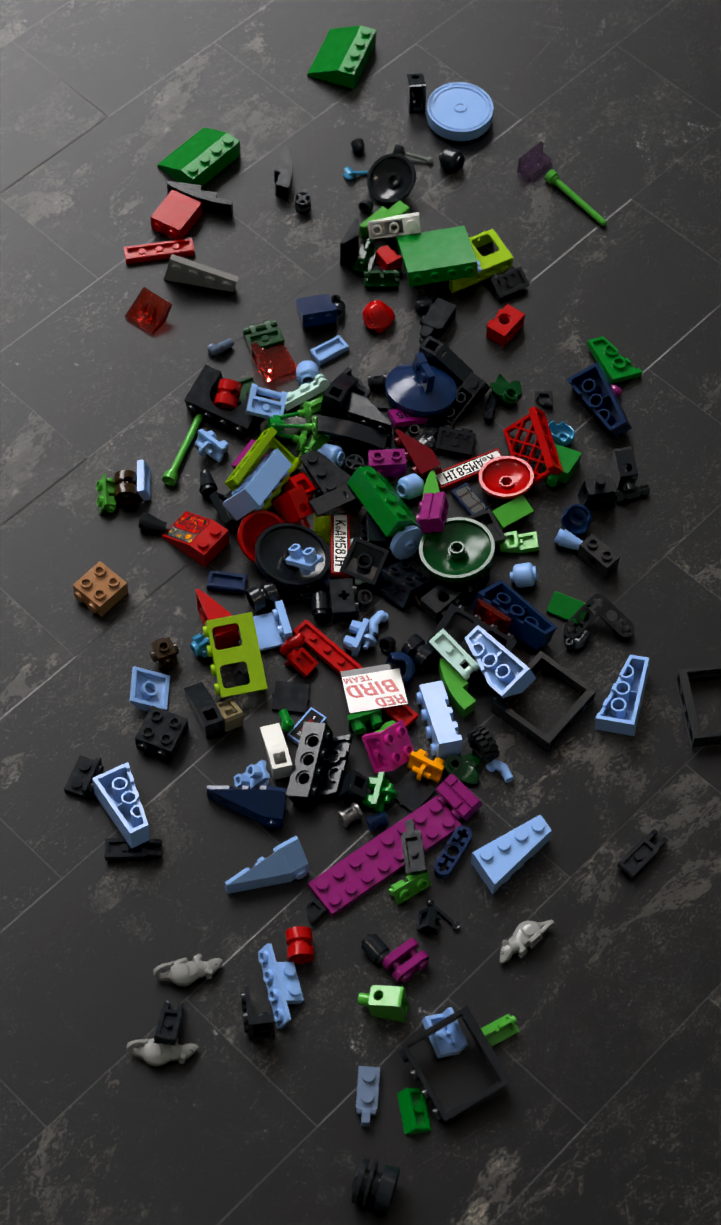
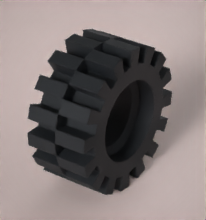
M480 726L467 734L469 747L472 748V753L480 759L481 763L486 765L500 756L496 740L493 739V735L484 726Z

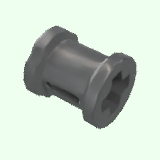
M352 803L348 809L338 811L337 817L343 827L346 828L349 826V823L356 819H362L363 814L356 803Z

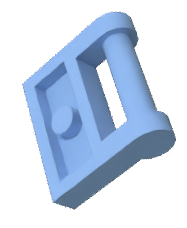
M252 383L245 414L265 419L273 418V415H283L288 392H277L258 387L257 384ZM256 394H259V395H263V396H267V397L279 399L280 402L275 401V400H271V399H267V398H263V397H259V396H255V395H256Z

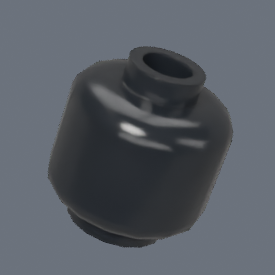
M446 148L439 155L440 165L445 170L456 172L464 166L465 158L460 150Z

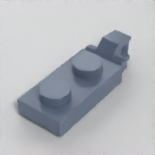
M359 1066L356 1114H362V1127H370V1115H376L380 1067Z

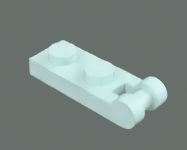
M318 374L312 382L302 384L299 389L288 392L285 404L286 411L327 390L330 383L325 376Z
M441 629L429 641L431 646L466 681L470 678L472 672L480 669L477 662L444 629ZM466 661L469 666L463 669L461 665Z

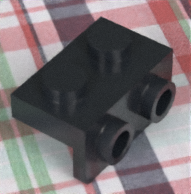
M230 490L226 495L214 491L209 497L213 502V507L221 515V521L227 526L239 528L241 521L248 514L236 520L222 505L226 499L233 496L231 494L233 491Z

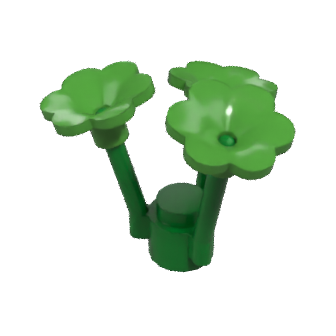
M309 401L303 402V409L297 410V412L273 415V418L269 417L268 428L273 427L277 431L276 436H282L296 442L297 450L302 451L307 441L308 431H312L313 437L317 438L318 416H315L312 422V409L310 408ZM305 416L307 423L305 425L285 424L284 420L281 419ZM284 428L305 429L301 431L300 436L280 432L284 431Z

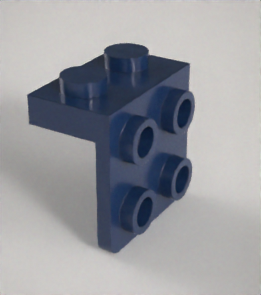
M329 294L296 299V307L302 328L337 323V306L332 304Z

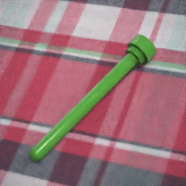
M554 169L545 175L544 180L547 183L556 185L601 226L607 224V221L560 180L559 174Z
M201 414L196 415L171 469L164 472L162 481L167 485L174 486L178 480L177 471L203 419Z

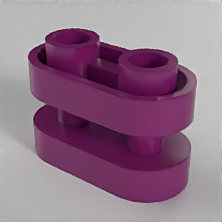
M414 938L404 942L381 962L386 970L394 968L395 971L392 977L397 983H406L412 978L414 972L417 970L422 971L429 964L428 960L430 957L424 950L416 951L419 944ZM408 956L411 957L409 960H407V961H406L405 963H403L402 965L400 964V962H402V961H403L404 959H406Z

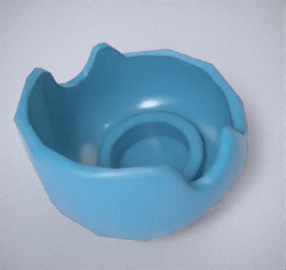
M554 421L548 424L555 444L567 446L573 442L575 431L571 426L563 421L560 424H555Z

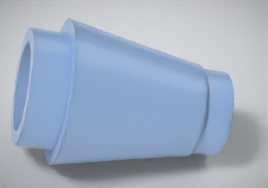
M559 529L554 540L558 544L557 546L577 551L579 550V545L583 542L566 529Z

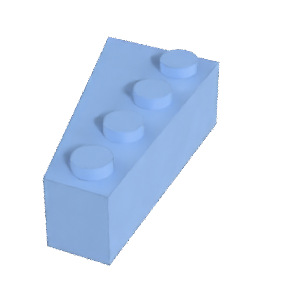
M277 448L264 457L252 470L253 472L242 481L243 484L231 493L233 496L226 499L222 505L236 520L254 509L258 511L264 506L265 503L263 501L271 497L273 494L272 490H275L281 484L280 480L289 474L288 469L292 464Z
M636 655L628 657L619 674V678L612 686L608 698L605 699L603 707L595 717L596 730L635 736L649 673L648 657Z
M437 681L419 685L416 699L417 703L422 706V721H426L427 727H425L426 736L431 738L430 750L432 756L435 755L436 758L439 757L443 760H446L450 755L461 756L463 739L461 734L458 735V725L454 721L452 707H447L449 699L443 682Z
M129 763L122 764L92 778L94 794L130 847L134 848L149 841L148 822L139 799L138 791L136 790Z
M540 814L472 852L471 864L491 893L494 894L503 883H506L530 857H533L550 840L552 830Z

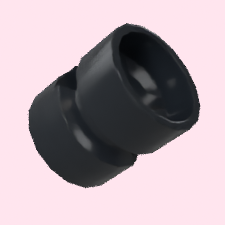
M270 580L260 584V588L255 586L245 591L247 601L254 613L266 609V605L271 607L275 605V601H280L278 590Z
M414 634L405 642L401 652L409 655L413 659L414 664L421 670H424L434 661L438 652L430 644L425 645L426 641L418 634Z

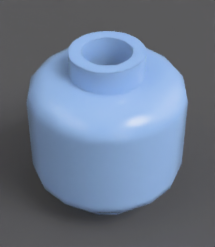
M302 361L296 367V379L300 385L315 380L316 375L319 374L318 365L313 361Z
M325 444L318 450L338 467L343 465L345 453L341 447Z
M414 473L404 476L397 483V493L405 500L421 496L424 490V481Z
M530 562L514 565L513 571L510 572L511 583H515L517 588L534 586L535 582L538 581L536 566H533Z

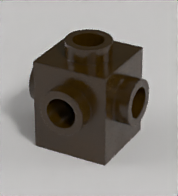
M170 637L160 638L151 643L152 651H150V656L153 663H157L159 670L178 664L177 654H179V649L176 643H172Z

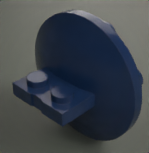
M423 352L416 353L412 363L394 368L388 374L385 382V393L393 403V406L418 417L441 415L454 404L457 395V387L452 377L442 369L429 365Z

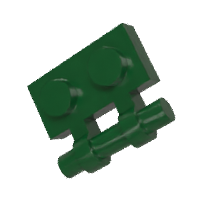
M266 320L261 324H251L242 329L243 335H246L245 339L251 353L285 344V339L280 327H277L276 320Z

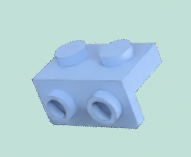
M449 1007L443 1013L425 1016L421 1020L425 1030L450 1016L454 1011L452 1007ZM458 1019L429 1036L437 1058L457 1055L468 1045Z

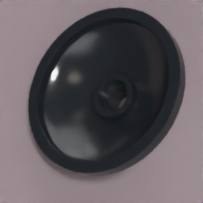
M397 153L387 154L377 159L367 175V186L371 195L376 200L387 204L396 203L406 198L416 182V170L413 163L407 157Z

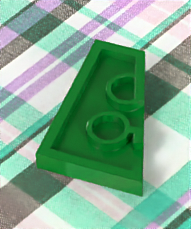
M604 336L587 341L586 345L596 361L604 368L611 384L642 376L643 371L631 365L632 361L621 356L618 353V349Z

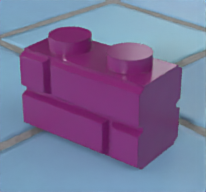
M445 492L425 493L423 501L419 502L420 514H417L416 521L423 533H431L432 531L443 532L449 507Z
M453 773L435 790L439 794L437 798L444 805L449 804L453 808L451 812L458 819L462 817L467 821L483 804Z

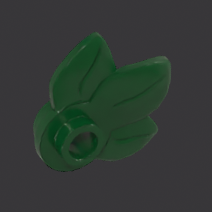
M501 374L498 375L495 383H490L492 391L509 405L515 404L518 396L522 393L519 380L509 383Z
M464 754L462 756L450 755L446 758L444 766L448 776L453 773L462 783H479V775L475 769L481 763L478 757L472 754ZM451 762H457L458 767H453L451 765Z

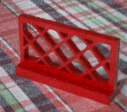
M535 406L529 409L530 413L503 430L511 456L528 459L527 463L530 466L532 461L537 462L534 469V483L532 486L553 473L559 475L564 472L545 412ZM531 420L532 424L530 429H524L526 423ZM517 429L518 432L515 439L511 438L510 433ZM523 431L528 432L524 442L520 441ZM533 434L537 436L534 445L529 443ZM518 443L523 444L519 454L515 451ZM528 446L533 447L529 457L524 455ZM537 449H540L542 452L539 460L534 458ZM542 464H545L547 470L540 474L539 470Z

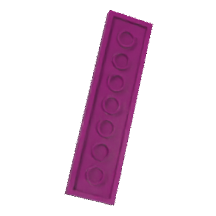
M437 796L308 883L309 889L332 917L405 867L401 835L402 832H406V820L413 819L416 830L420 829L425 853L450 837L457 827L462 826L459 820Z

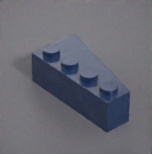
M598 362L566 379L616 437L632 429L604 368Z
M502 579L478 592L470 608L536 650L549 644L557 629L553 623Z

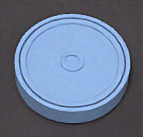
M464 82L448 83L438 87L429 96L426 111L427 122L431 129L443 138L454 141L472 140L483 135L491 126L493 102L490 96L476 85Z

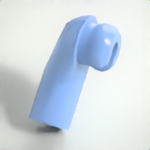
M383 610L377 611L369 620V631L375 633L373 637L378 636V625L381 622L385 623L389 619L388 613Z

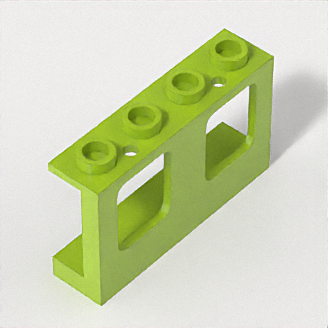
M494 229L469 237L475 257L481 264L482 271L478 273V276L449 280V290L451 293L488 279L496 273L505 272L506 269L513 266L514 257ZM494 242L499 251L490 255L481 256L476 248Z
M273 427L262 432L224 483L229 489L234 491L253 472L252 470L261 462L262 457L269 448L273 450L278 448L292 466L288 469L289 474L280 480L281 484L275 490H272L273 494L271 497L263 501L265 504L259 510L265 511L271 506V500L280 494L282 485H285L288 479L291 478L290 474L301 465L299 463V456L295 457L274 437L277 431Z
M252 612L207 620L202 629L204 638L208 637L209 641L206 649L208 657H212L213 660L210 669L212 676H216L217 683L214 684L216 695H220V699H223L225 697L267 690L268 687ZM229 624H238L242 645L217 650L212 629ZM245 662L250 679L249 684L224 688L220 667Z

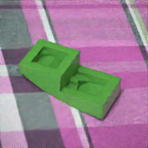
M517 531L504 533L506 542L499 544L501 552L525 553L540 551L537 531L518 534Z

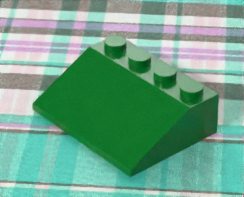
M361 25L330 29L307 76L354 89L376 44V30Z
M203 127L158 163L157 167L180 183L196 184L202 187L240 156V141L228 132Z
M371 466L358 467L347 484L386 537L395 536L397 532L405 530L404 527L418 526L416 517L386 477Z

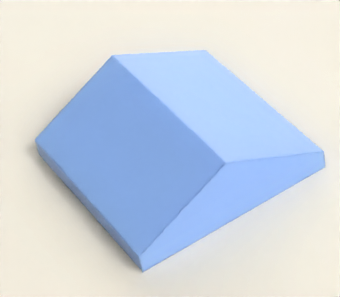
M133 666L129 702L143 711H149L151 706L167 711L170 676Z

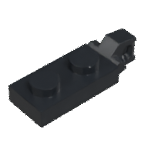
M413 819L406 820V832H402L401 835L406 874L411 876L427 873L422 833L420 829L416 830Z

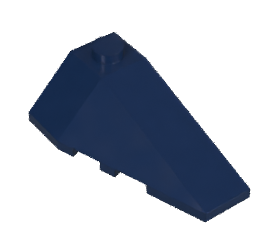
M207 786L208 799L269 828H283L287 809V788L260 786V789H250L249 786H242L240 789H235L232 786Z

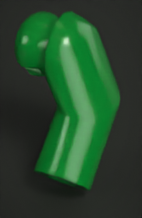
M283 709L278 713L282 721L280 726L283 731L290 732L294 727V722L288 710Z

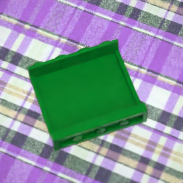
M465 225L397 236V249L403 259L409 287L478 276L477 259Z

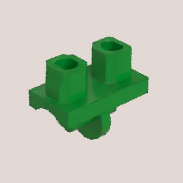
M382 708L354 712L347 715L348 729H352L355 735H359L366 731L364 724L371 723L373 729L381 728L383 725Z
M379 772L378 777H369L368 788L369 790H374V793L366 794L363 804L365 807L374 808L376 813H381L385 803H390L391 799L397 798L398 792L393 789L394 784L385 778V772Z

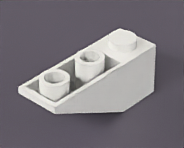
M419 212L367 222L369 238L371 239L421 233Z
M276 723L260 727L273 780L291 776L292 762L280 724Z

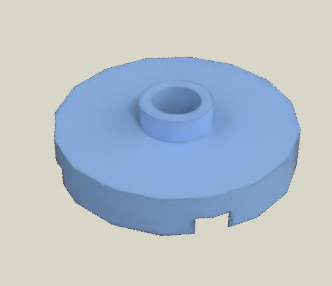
M418 526L404 527L405 530L397 532L392 538L390 550L395 558L400 560L407 559L419 549L420 540L424 533Z

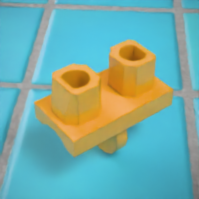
M419 749L417 752L412 751L407 768L417 773L416 780L421 781L425 777L439 783L445 767V760L438 757L433 761L428 758L427 751Z

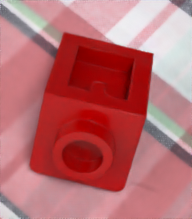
M303 647L291 650L286 656L288 660L284 663L286 666L291 664L304 678L318 664Z

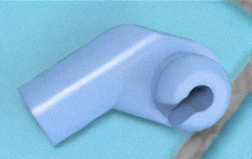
M497 759L486 764L489 772L499 771L506 783L514 779L507 764Z

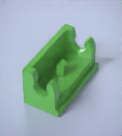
M524 495L492 511L502 530L534 512Z

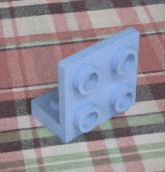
M282 600L275 601V609L271 613L253 616L260 651L281 647L289 637H292V630Z

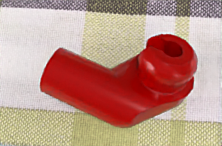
M296 633L295 636L289 637L280 647V653L287 655L291 649L301 647L304 644L305 636L302 633Z

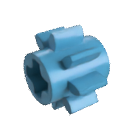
M199 633L192 637L193 641L190 644V648L196 657L200 655L205 658L208 656L206 646L209 645L208 637L204 638L203 634Z

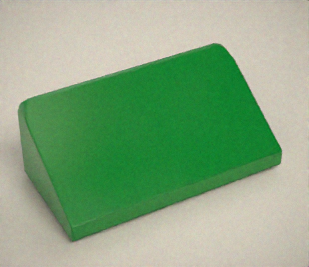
M554 591L546 613L568 621L585 602ZM582 611L579 614V618L583 622L588 614L587 611ZM575 618L573 619V621L576 622V623H575L576 625L582 626L581 624H579V623L576 621Z
M405 1088L398 1093L402 1123L406 1135L431 1131L426 1100L420 1091L421 1089Z

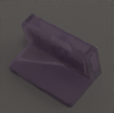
M542 141L518 160L517 172L528 181L552 164L553 159L543 152L544 143Z

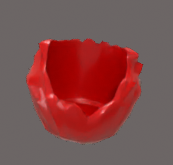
M380 300L369 302L362 311V318L366 327L376 331L378 334L389 328L396 316L393 309Z

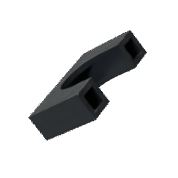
M205 364L184 399L187 409L192 413L202 414L207 420L211 421L213 419L225 428L230 427L240 435L245 434L250 437L261 417L245 414L249 393L243 403L234 409L223 410L216 407L212 400L218 389L219 381L223 379L221 371ZM256 394V395H255V396H259V397H263V398L270 399V397H267V396H263V395H259V394Z

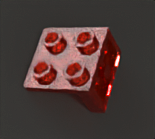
M257 342L250 344L251 359L265 383L296 372L297 366L283 343L266 350L263 347L260 348Z

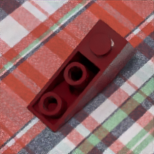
M399 429L395 430L396 437L394 440L399 448L405 449L406 461L412 463L413 467L411 468L414 474H417L424 481L431 470H434L435 473L441 471V464L432 449Z

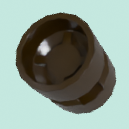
M132 470L116 472L114 474V500L123 505L135 503L138 500L136 472Z

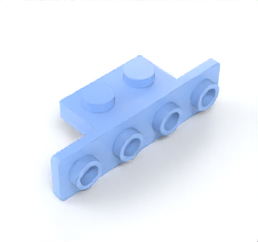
M266 944L258 951V959L261 963L263 979L266 983L268 999L271 1002L276 1026L278 1029H282L291 1021L287 1004H300L304 1001L294 962H276L272 944Z

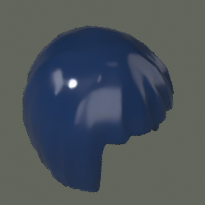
M582 504L569 506L561 516L562 527L573 535L584 534L592 522L590 510Z
M391 652L386 660V664L398 662L403 683L409 681L416 670L413 659L403 652Z

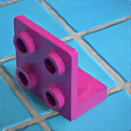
M403 720L394 723L381 732L368 733L362 736L375 774L395 770L408 762L411 752L414 751Z

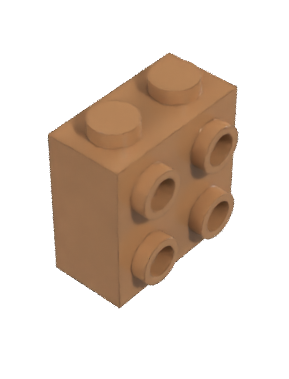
M99 561L73 584V595L79 602L83 601L91 612L97 613L102 617L128 593V586L126 581Z

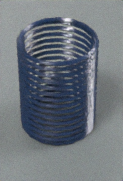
M385 811L366 817V824L370 832L390 825Z

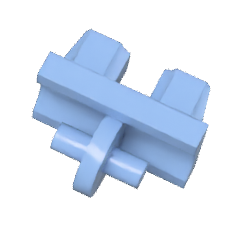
M203 429L198 430V438L195 441V445L199 447L198 454L200 456L208 454L218 463L222 461L224 454L228 451L229 443L225 440L220 442L216 440L217 436L212 430L207 432Z
M296 543L288 548L290 555L285 559L286 564L300 568V572L303 575H309L311 572H314L316 565L324 561L323 556L316 554L315 548L309 547L302 551L301 546Z
M364 618L362 622L352 620L349 632L357 635L355 638L346 635L343 640V647L352 651L351 656H358L362 644H364L363 649L368 650L369 647H374L377 643L376 638L373 637L375 633L373 631L368 633L369 619Z
M260 760L255 765L250 764L246 768V772L243 774L238 773L234 776L235 786L238 788L249 786L250 789H256L260 786L268 785L270 775L266 770V761Z

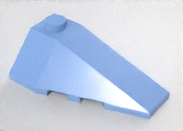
M479 625L464 638L489 686L501 697L504 698L522 693L536 679L528 666Z
M294 836L273 848L274 853L267 858L262 856L257 860L258 862L253 868H245L225 882L227 894L291 882L305 877L309 872V863L298 837Z

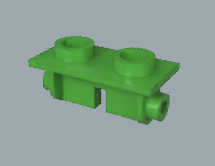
M311 434L298 456L314 449L319 450L323 445L327 444L330 436L317 434V438H314L313 434Z
M106 473L96 483V491H98L96 505L99 507V514L103 510L113 513L116 509L114 496H110L114 495L113 478L106 479Z
M428 871L427 873L406 876V883L401 879L395 884L390 885L388 892L391 896H394L396 905L401 904L431 886Z
M510 1014L481 1028L491 1047L520 1032L516 1026L517 1020L515 1016H510Z

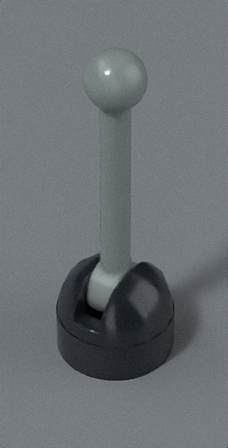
M395 144L393 153L424 160L429 164L433 162L432 157L426 158L407 153L403 146Z

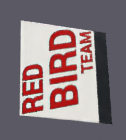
M398 662L340 671L350 713L408 704Z

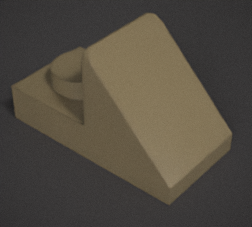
M232 698L216 703L224 719L225 732L243 725V711Z

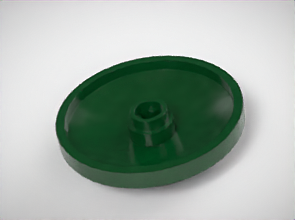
M465 517L447 518L443 532L432 531L431 533L423 534L419 544L420 561L424 569L439 580L454 583L469 581L483 574L492 564L495 557L494 538L485 525L474 519Z

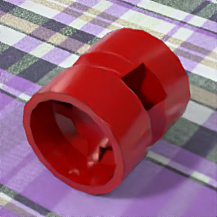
M220 379L217 389L219 393L215 396L214 405L223 410L236 408L239 402L237 397L241 394L242 384L232 379Z
M296 926L287 929L285 934L286 944L288 945V962H294V964L311 962L314 959V948L310 945L313 942L312 929L306 926Z

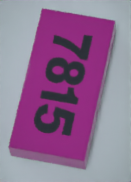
M401 409L389 410L387 414L394 427L425 424L428 421L427 416L418 417Z

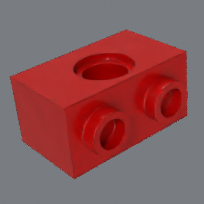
M507 304L497 312L493 320L491 319L487 323L486 337L504 347L524 325L525 314Z

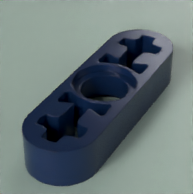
M457 827L434 864V874L438 878L446 879L452 874L469 846L472 832L468 827ZM465 833L466 838L464 837L461 840L460 844L457 843L459 841V835ZM455 848L459 854L452 857L448 855L447 850ZM447 860L448 863L446 870L444 869L443 872L440 871V867H443L445 861Z

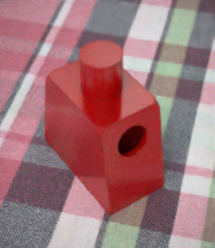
M303 485L287 491L271 502L284 523H296L310 528L306 517L311 515L313 510L308 504L309 500Z

